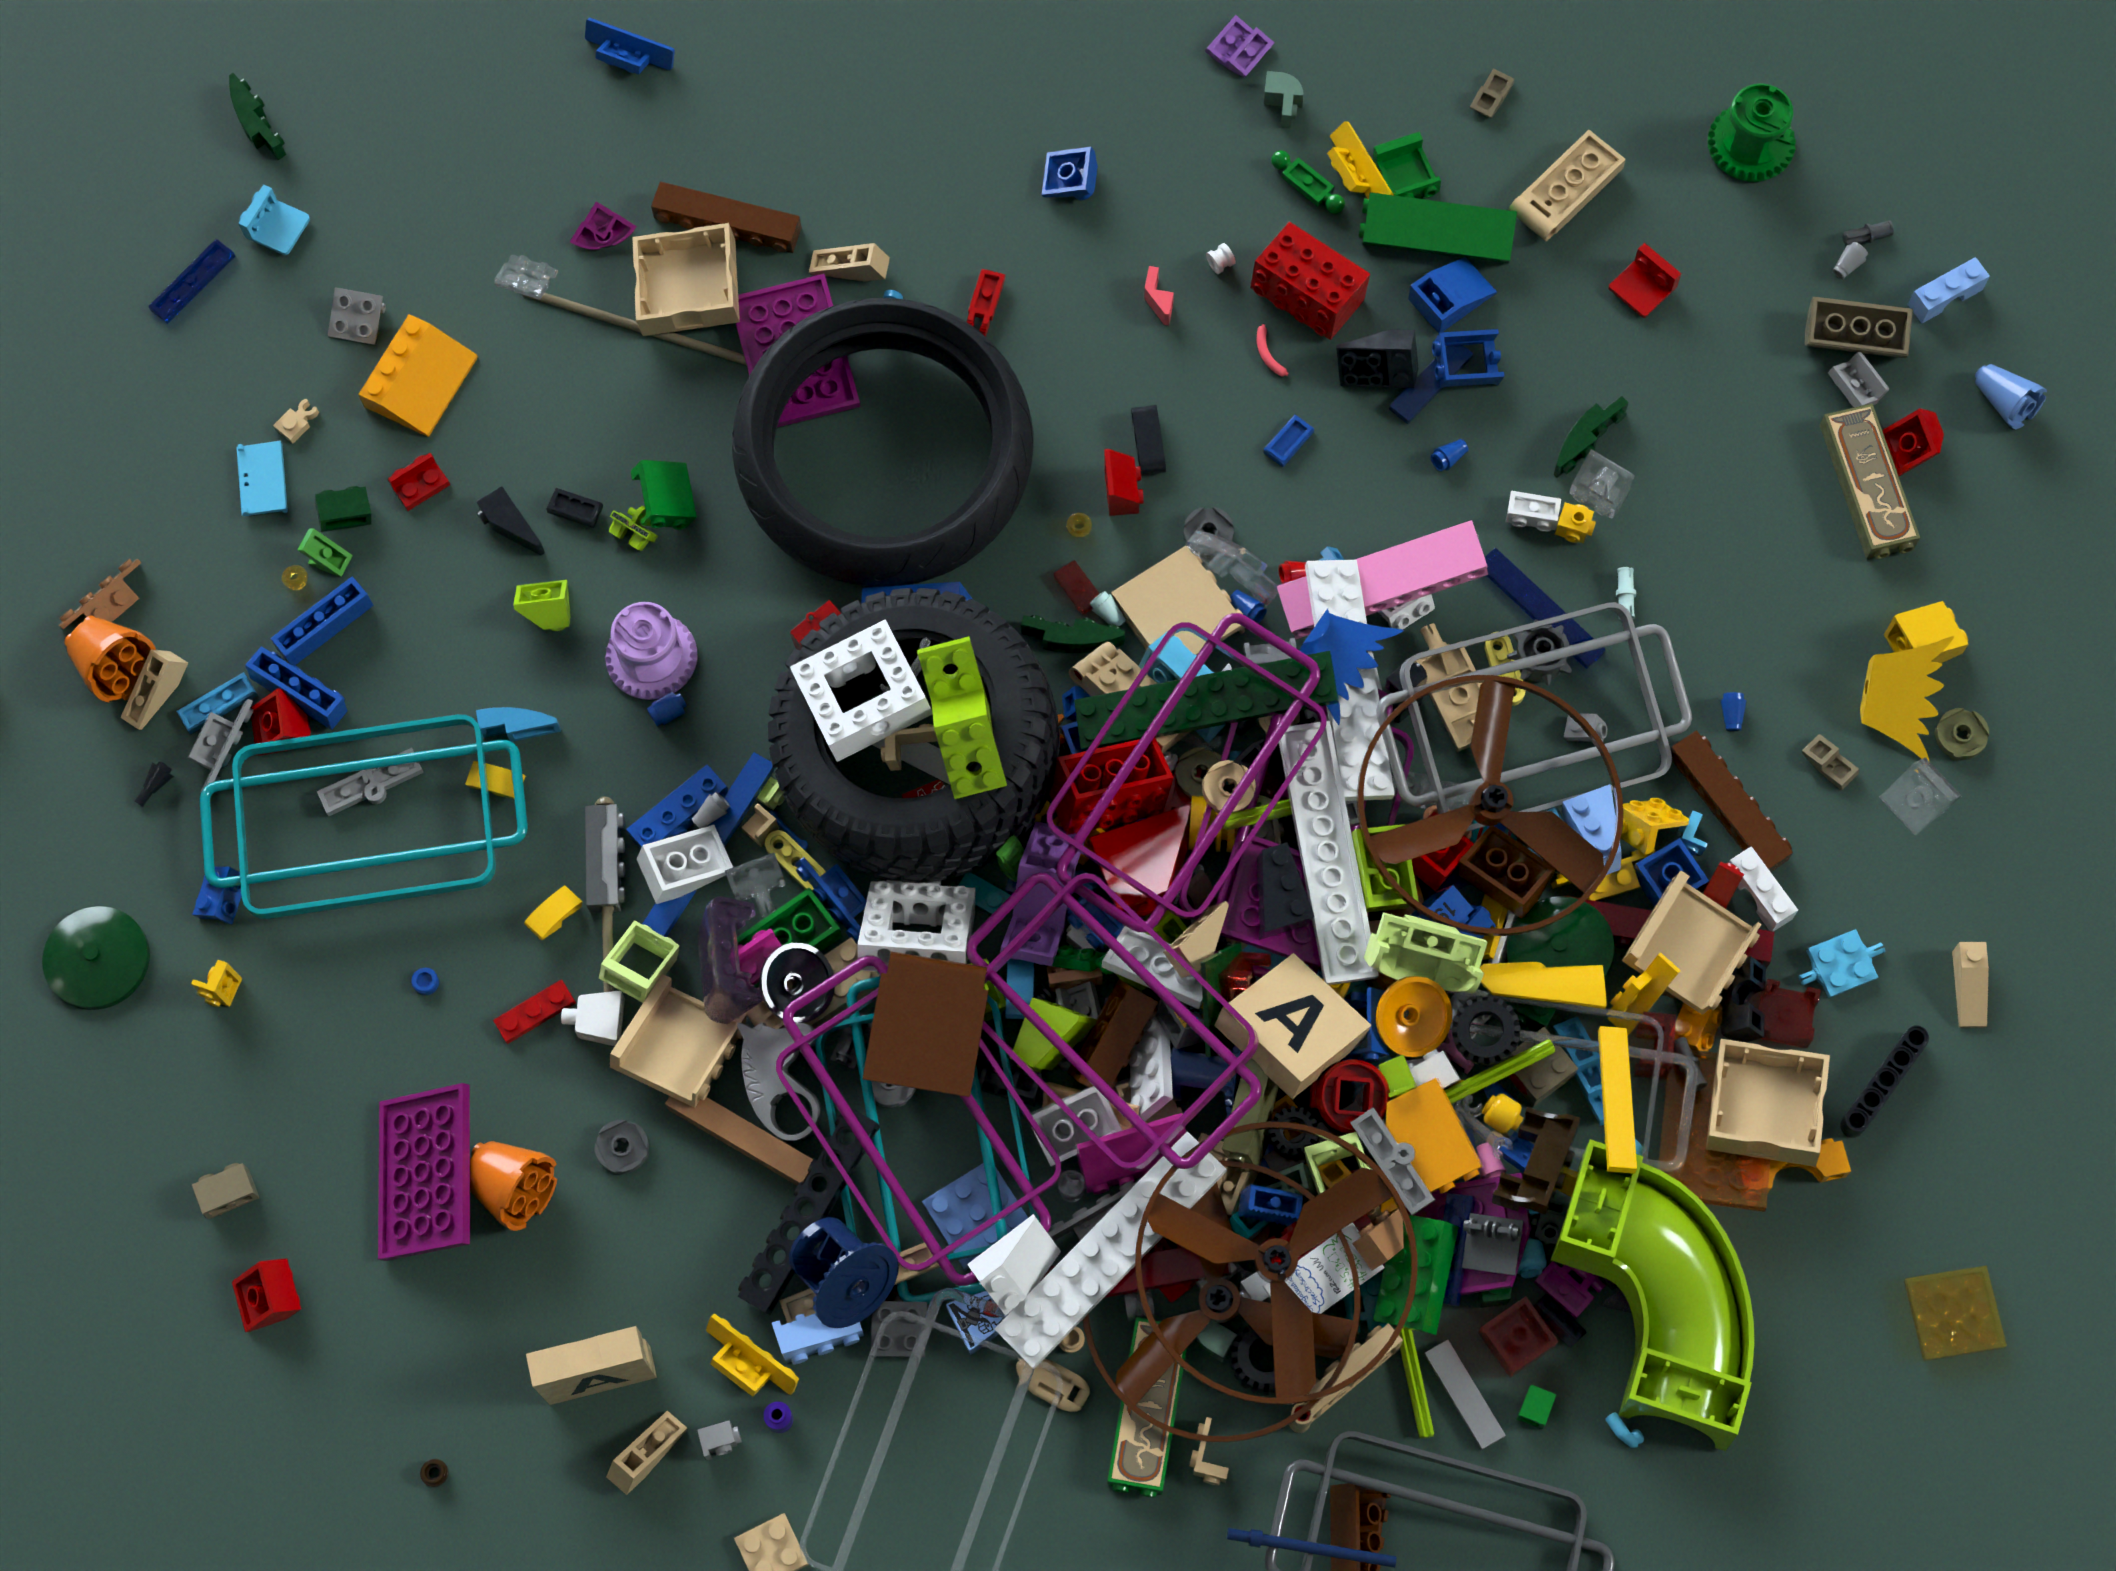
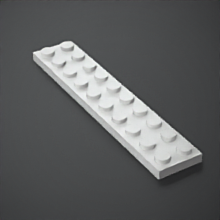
M1357 560L1307 561L1305 570L1314 627L1327 608H1329V613L1367 624ZM1367 651V653L1372 657V651ZM1357 668L1363 679L1364 688L1344 683L1348 691L1349 700L1338 695L1340 725L1336 723L1327 707L1345 801L1357 800L1358 777L1362 761L1369 744L1380 728L1376 713L1379 694L1374 668ZM1382 734L1369 759L1364 783V800L1393 799L1395 795L1389 757Z
M1326 721L1323 735L1287 788L1308 900L1315 916L1312 921L1323 979L1328 985L1376 979L1379 973L1376 969L1370 967L1364 959L1371 932L1330 721ZM1320 722L1289 726L1279 741L1285 778L1288 777L1318 732Z
M1187 1131L1171 1148L1182 1157L1198 1145L1199 1142ZM1208 1153L1193 1168H1179L1165 1184L1160 1194L1191 1209L1227 1172V1169L1213 1155ZM1164 1156L995 1328L1003 1339L1033 1369L1050 1354L1135 1266L1136 1243L1143 1213L1160 1180L1173 1166ZM1148 1221L1143 1236L1141 1259L1163 1237L1152 1231Z

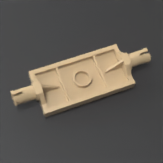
M1434 623L1429 624V629L1426 625L1420 630L1429 650L1449 645L1442 641ZM1465 647L1414 661V663L1421 664L1426 670L1428 676L1426 684L1476 671ZM1469 683L1429 694L1457 752L1471 746L1479 690L1482 683Z

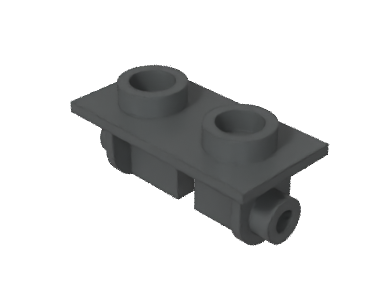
M859 1012L860 1016L866 1015L862 1012ZM873 1022L862 1024L865 1046L870 1037ZM849 1027L844 1028L830 1060L855 1070L857 1058L852 1029Z

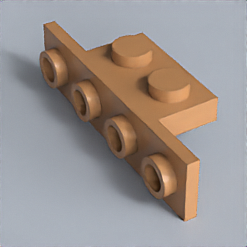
M130 558L118 568L121 571L114 578L109 575L99 584L101 589L94 595L89 592L79 601L82 605L75 611L69 609L59 618L62 622L58 626L61 629H65L82 613L86 617L94 616L113 622L140 599L122 579L140 565L141 561L135 559L132 562Z

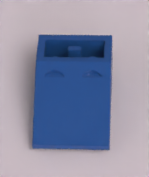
M1464 257L1430 271L1410 285L1408 300L1433 328L1440 333L1494 296L1497 291L1471 262Z

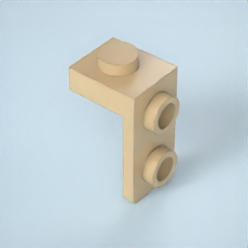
M923 724L919 728H904L886 737L885 746H881L882 761L887 763L891 771L901 770V745L938 741L934 725Z
M1206 1417L1205 1424L1199 1423L1197 1434L1208 1436L1212 1418ZM1201 1441L1199 1451L1193 1450L1189 1466L1194 1467L1193 1475L1203 1477V1482L1219 1486L1220 1482L1226 1483L1229 1468L1202 1462L1206 1442Z

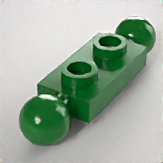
M1278 150L1272 155L1271 163L1273 167L1278 170L1285 169L1282 172L1281 178L1318 207L1324 201L1330 213L1338 214L1343 211L1345 207L1343 197L1338 194L1331 195L1334 192L1335 186L1298 157L1292 163L1290 162L1289 154L1283 150Z
M1071 945L1060 946L1052 964L1053 967L1088 972L1099 968L1104 974L1114 973L1102 968V960L1106 954L1094 951L1093 948L1076 949Z

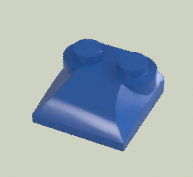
M1084 147L1048 152L1042 196H1074L1077 200L1088 199L1095 190L1098 168L1093 148Z

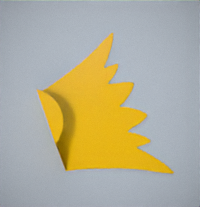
M1955 636L1913 649L1876 654L1871 657L1868 663L1860 706L1862 724L1870 726L1898 741L1928 764H1930L1927 751L1917 734L1929 735V732L1918 719L1938 715L1936 708L1924 697L1938 692L1944 687V684L1927 675L1942 666V663L1931 661L1950 644Z

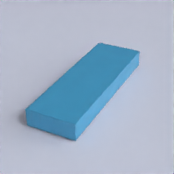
M243 672L176 712L188 732L192 734L203 727L210 712L223 716L242 705L247 699L251 700L258 696Z

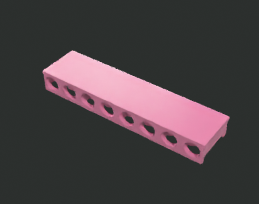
M1472 520L1355 559L1358 564L1366 616L1489 575L1487 571L1488 566ZM1305 576L1277 586L1291 633L1294 634L1295 639L1308 636L1314 628L1307 577Z

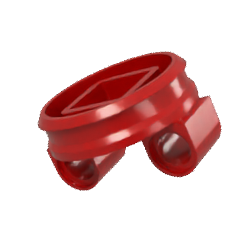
M1357 1059L1341 1061L1330 1066L1321 1075L1319 1080L1314 1081L1310 1085L1309 1108L1318 1109L1323 1120L1335 1130L1343 1133H1353L1356 1131L1350 1122L1371 1108H1375L1383 1120L1387 1112V1102L1390 1101L1388 1095L1390 1093L1389 1085L1382 1072L1374 1065ZM1341 1081L1366 1083L1363 1087V1112L1339 1110Z

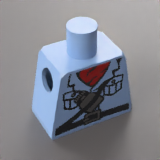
M987 1291L946 1304L947 1310L970 1355L999 1335L995 1328L1003 1320L1002 1316L1005 1314Z

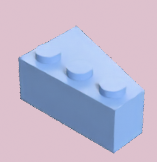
M1610 784L1562 803V818L1564 822L1603 854L1604 865L1611 850L1616 822ZM1620 843L1614 861L1606 875L1619 871L1621 868Z
M816 1313L806 1317L804 1314L795 1316V1321L781 1325L780 1320L772 1322L781 1353L786 1363L792 1362L793 1365L808 1360L807 1356L817 1352L818 1355L830 1353L834 1350V1346L844 1343V1346L855 1344L860 1341L859 1337L864 1336L860 1322L844 1328H831L824 1325L818 1319Z

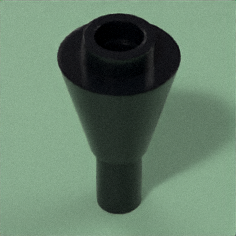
M161 761L158 764L152 762L143 785L144 788L135 802L143 807L152 794L156 793L174 777L170 774L173 769Z

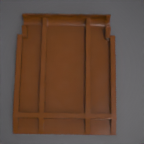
M891 952L887 973H881L862 1079L970 1097L989 993L988 990H984L987 967Z

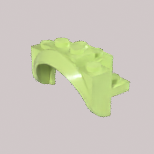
M1383 912L1377 934L1371 933L1364 959L1370 967L1396 980L1409 976H1421L1435 981L1444 991L1473 994L1478 989L1484 975L1480 965L1488 942L1484 939L1462 934L1455 927L1407 914L1402 918Z

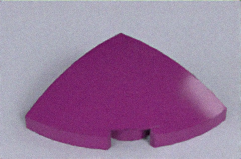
M596 201L584 222L582 221L570 243L592 250H600L602 247L611 245L616 246L625 241L635 231L637 226Z

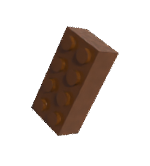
M1121 979L1117 981L1097 1017L1096 1024L1089 1031L1077 1053L1112 1089L1117 1084V1075L1120 1069L1125 1068L1130 1061V1052L1134 1044L1137 1045L1142 1040L1144 1035L1143 1028L1147 1021H1151L1154 1018L1158 1009L1156 1007L1158 1001ZM1072 1064L1070 1065L1067 1072L1073 1078L1089 1088L1093 1086Z

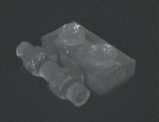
M511 255L509 263L505 262L496 275L495 285L541 300L551 284L550 277L555 279L558 270L550 267L548 263L530 261L529 257L523 255L520 257Z

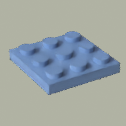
M984 1163L922 1201L923 1206L948 1245H951L993 1217ZM995 1167L1004 1210L1015 1203L1017 1199ZM1022 1207L1005 1217L1007 1234L1028 1219ZM995 1224L953 1251V1253L995 1244L998 1241ZM978 1256L960 1259L958 1261L963 1267L964 1271H966L967 1269H969V1266L967 1264H969Z

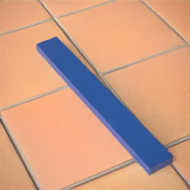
M753 752L724 797L730 805V808L726 810L728 813L708 825H715L724 848L776 769L772 766L771 761ZM698 889L673 900L659 904L655 903L642 925H647L656 933L667 937Z

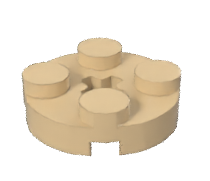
M1224 760L1214 764L1202 780V793L1208 805L1215 812H1220L1232 794L1223 790L1224 782L1227 781L1229 784H1234L1236 788L1248 770L1246 766L1233 763L1234 761ZM1255 779L1232 813L1244 810L1254 797Z

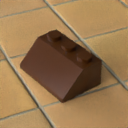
M1489 826L1459 861L1460 877L1521 919L1538 902L1555 872V869L1544 859L1495 826Z

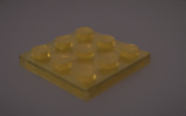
M1987 1265L1911 1277L1904 1280L1923 1361L2002 1349L2007 1346Z

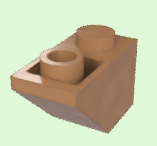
M1399 1209L1391 1214L1387 1210L1374 1219L1376 1225L1373 1226L1370 1223L1358 1232L1361 1237L1352 1243L1371 1270L1384 1264L1404 1248L1403 1219Z

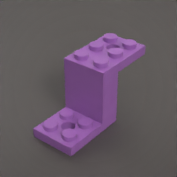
M1035 822L1019 864L1016 889L1028 877L1036 873H1046L1064 887L1057 877L1056 866L1069 845L1057 838L1049 830L1046 823ZM1056 826L1060 831L1065 833L1063 827ZM1075 833V834L1068 835V836L1073 839V838L1075 837L1076 833ZM1078 851L1067 866V873L1072 878H1074L1075 868L1081 855ZM1043 883L1035 885L1013 908V916L1001 945L1000 953L1056 896ZM1063 903L1011 958L1034 962L1039 965L1052 966L1068 922V907Z

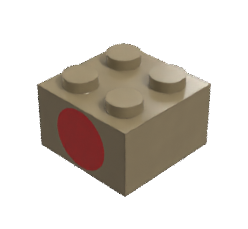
M1545 1027L1520 1044L1509 1057L1511 1058L1547 1039H1550L1555 1047V1053L1508 1076L1532 1107L1575 1077L1578 1067Z

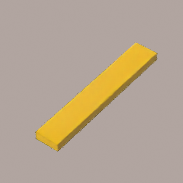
M1600 1026L1598 1040L1607 1172L1635 1174L1637 1161L1627 1028Z

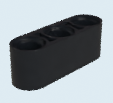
M1157 405L1131 408L1141 475L1166 472Z

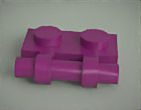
M1554 1261L1549 1264L1534 1282L1574 1319H1577L1595 1298L1587 1289L1591 1286L1600 1293L1606 1286L1598 1278V1275L1567 1265H1563L1561 1268ZM1571 1270L1584 1280L1581 1284L1568 1274Z

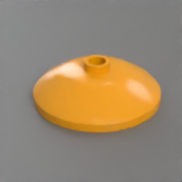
M1421 976L1404 977L1390 985L1380 998L1376 1010V1027L1381 1040L1390 1050L1406 1057L1423 1056L1439 1047L1446 1038L1452 1022V1007L1447 993L1435 981ZM1408 1009L1409 1015L1404 1018V1012Z

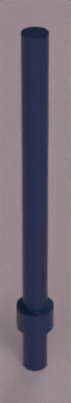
M1228 1528L1226 1536L1227 1540L1245 1542L1251 1547L1260 1548L1263 1545L1393 1568L1396 1566V1556L1268 1535L1256 1529L1244 1531Z

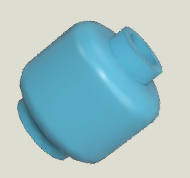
M1531 1236L1528 1238L1517 1272L1523 1278L1539 1276L1547 1265L1543 1243Z

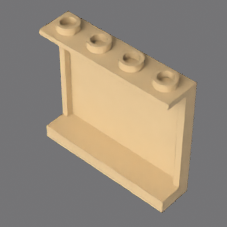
M1188 545L1111 592L1126 619L1125 622L1146 650L1149 645L1178 623L1190 622L1212 634L1220 620L1231 613L1243 614L1239 609H1234L1230 603L1231 598L1224 589H1219L1214 574L1210 570H1205L1199 554L1195 550L1191 551ZM1237 623L1231 624L1220 641H1223L1237 631L1240 634L1244 633L1245 627ZM1180 631L1174 635L1195 655L1199 653L1206 642L1189 631Z
M1680 871L1672 878L1622 961L1642 974L1661 952L1681 970L1667 987L1666 991L1703 1015L1709 1009L1714 1011L1721 1002L1722 997L1719 994L1723 988L1727 989L1735 978L1732 975L1734 969H1739L1745 962L1747 955L1744 953L1748 947L1752 948L1760 935L1757 931L1761 923L1757 922L1753 927L1687 884L1686 882L1690 876Z
M662 974L611 1051L610 1068L695 1108L700 1099L705 1100L712 1080L719 1078L725 1059L730 1060L733 1056L737 1040L743 1039L737 1023L746 1025L747 1013L743 1012L738 1019L672 988V978Z

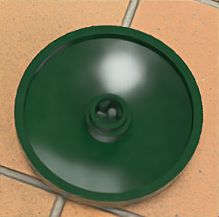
M1565 896L1542 899L1532 907L1523 919L1517 917L1511 928L1538 923L1553 917L1567 909L1578 899ZM1585 901L1569 915L1551 925L1535 931L1508 936L1507 955L1509 963L1540 962L1546 967L1603 965L1605 980L1614 961L1615 945L1611 928L1604 916Z
M88 907L70 914L53 929L43 950L42 967L48 985L59 998L77 1008L99 1010L119 1004L136 991L147 973L150 949L145 933L129 915L111 907Z

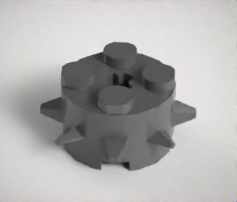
M1550 624L1512 634L1518 644L1516 651L1508 654L1507 659L1518 660L1540 654L1538 651L1544 653L1570 646L1566 635L1562 634L1564 627L1559 625L1553 628V625ZM1568 657L1521 669L1520 679L1544 682L1548 686L1552 679H1555L1561 673L1570 674L1572 669L1567 663Z

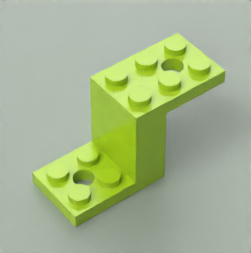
M970 637L918 649V657L932 703L934 730L954 799L1007 786L993 736L990 708ZM947 664H954L958 667V670L954 674H946L943 668ZM973 761L981 764V768L975 772L969 771L966 766Z

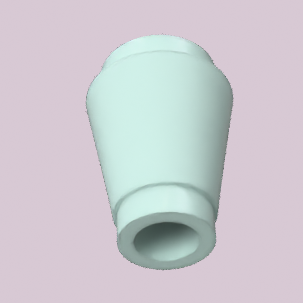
M1106 591L1101 592L1090 602L1093 608L1092 611L1108 624L1119 627L1126 621L1111 594L1108 595Z

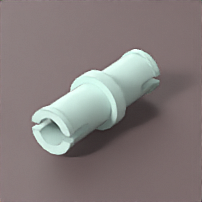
M1621 567L1617 569L1618 590H1616V597L1619 598V604L1628 609L1632 619H1634V598L1636 597L1633 583L1634 569L1632 567Z

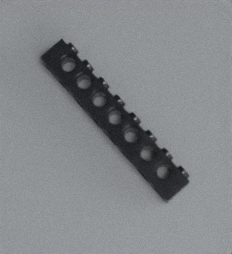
M851 1108L872 1141L880 1125ZM840 1113L835 1122L837 1128L825 1140L834 1154L841 1157V1165L851 1178L866 1151L856 1136L852 1144H843L842 1139L844 1135L849 1132L853 1133V1131ZM825 1149L818 1159L814 1158L808 1168L810 1174L805 1182L801 1181L795 1189L794 1196L796 1197L791 1206L787 1205L782 1211L780 1225L777 1230L773 1229L766 1239L768 1244L763 1254L760 1252L755 1257L752 1263L753 1271L749 1277L745 1276L738 1287L740 1293L737 1297L768 1315H771L795 1274L789 1264V1254L795 1239H788V1230L796 1226L799 1228L800 1234L813 1222L827 1218L847 1185L837 1168H829V1160L831 1158ZM821 1179L827 1180V1188L823 1192H816L815 1184ZM812 1203L813 1212L808 1216H802L801 1209L803 1205ZM779 1250H784L786 1254L784 1261L780 1264H775L773 1260L774 1254ZM765 1274H770L772 1278L770 1285L761 1288L759 1284L760 1278Z

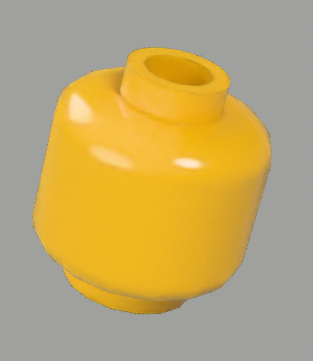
M1502 1093L1497 1096L1492 1095L1481 1111L1484 1114V1122L1502 1134H1506L1510 1129L1516 1131L1524 1118L1520 1115L1521 1105Z

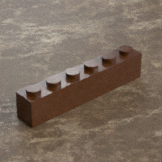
M661 181L651 205L654 218L662 223L671 222L679 224L686 229L729 223L735 241L743 240L754 246L760 247L763 245L771 247L778 252L787 251L793 253L802 229L800 216Z
M1696 730L1671 747L1672 762L1742 851L1752 846L1770 872L1790 859L1793 851L1789 841L1777 833L1773 821L1768 816L1765 817L1759 810L1758 802L1752 796L1747 795L1743 790V784L1737 776H1732L1727 769L1724 759L1713 752L1711 744L1705 736H1701Z

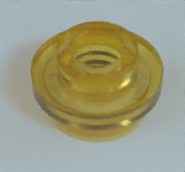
M1075 513L1067 520V530L1074 537H1084L1092 529L1091 519L1084 513ZM1081 523L1084 527L1077 529L1075 525Z
M292 565L283 572L282 581L287 588L299 590L306 585L308 574L303 567ZM298 574L296 579H290L292 575Z

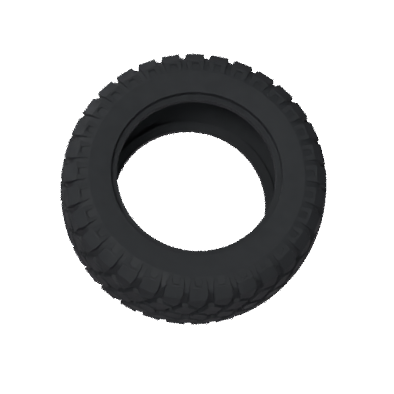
M911 588L894 589L891 591V595L888 596L883 591L866 596L864 603L856 600L842 607V613L838 616L833 612L819 623L820 629L818 631L812 629L800 641L802 645L801 650H793L785 663L788 668L787 672H780L774 687L778 695L772 696L769 708V716L774 718L768 722V742L774 743L769 748L772 766L777 768L775 775L781 791H785L783 796L791 811L795 813L796 819L807 832H811L810 836L821 847L829 849L828 853L842 863L849 862L851 868L864 874L874 871L876 878L892 881L900 877L901 882L920 883V880L926 877L928 882L946 880L947 876L951 873L953 876L958 877L972 872V867L976 865L982 867L993 861L997 857L996 852L1011 836L1018 837L1019 835H1024L1035 822V815L1041 812L1048 799V792L1053 785L1057 757H1059L1060 734L1057 708L1046 674L1033 651L1006 620L994 611H989L988 607L973 599L966 600L963 595L945 591L940 594L938 589L919 588L917 592H913ZM883 620H886L914 676L924 675L917 653L918 649L970 637L985 694L992 706L991 723L993 736L1007 786L954 799L950 784L936 792L914 798H888L869 793L857 787L842 775L840 761L837 762L790 667ZM876 661V666L871 672L867 674L862 673L846 681V684L841 687L834 688L830 685L829 687L842 713H845L863 704L871 695L888 685ZM947 664L943 668L946 674H954L958 670V667L954 664ZM974 762L968 770L972 772L978 771L981 768V764Z

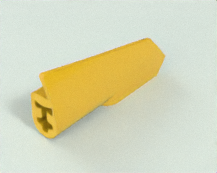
M1540 962L1483 964L1480 967L1484 973L1481 984L1492 995L1605 1009L1607 1005L1603 965L1546 967Z

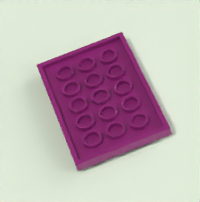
M825 274L738 295L740 322L736 323L749 375L767 349L783 333L814 313L833 306ZM847 355L824 365L811 374L797 388L787 402L777 428L861 407Z
M460 1083L380 1101L378 1260L389 1261L470 1245V1085Z

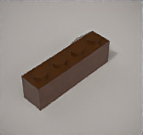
M1350 1483L1330 1485L1331 1545L1379 1553L1384 1547L1385 1538L1381 1537L1383 1522H1387L1389 1513L1385 1509L1386 1498H1391V1495ZM1331 1557V1571H1380L1381 1565Z

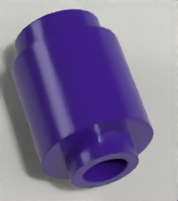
M773 1402L766 1407L764 1421L772 1432L784 1433L791 1428L794 1420L793 1414L785 1403ZM782 1412L781 1419H773L775 1414Z

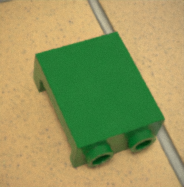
M1420 131L1374 146L1373 161L1394 196L1420 199L1423 197L1430 198L1440 192L1441 179L1439 176L1435 177L1422 148L1423 138Z
M641 460L631 470L632 480H640L646 509V515L641 519L642 526H651L654 529L673 527L675 530H682L687 528L697 517L687 463Z

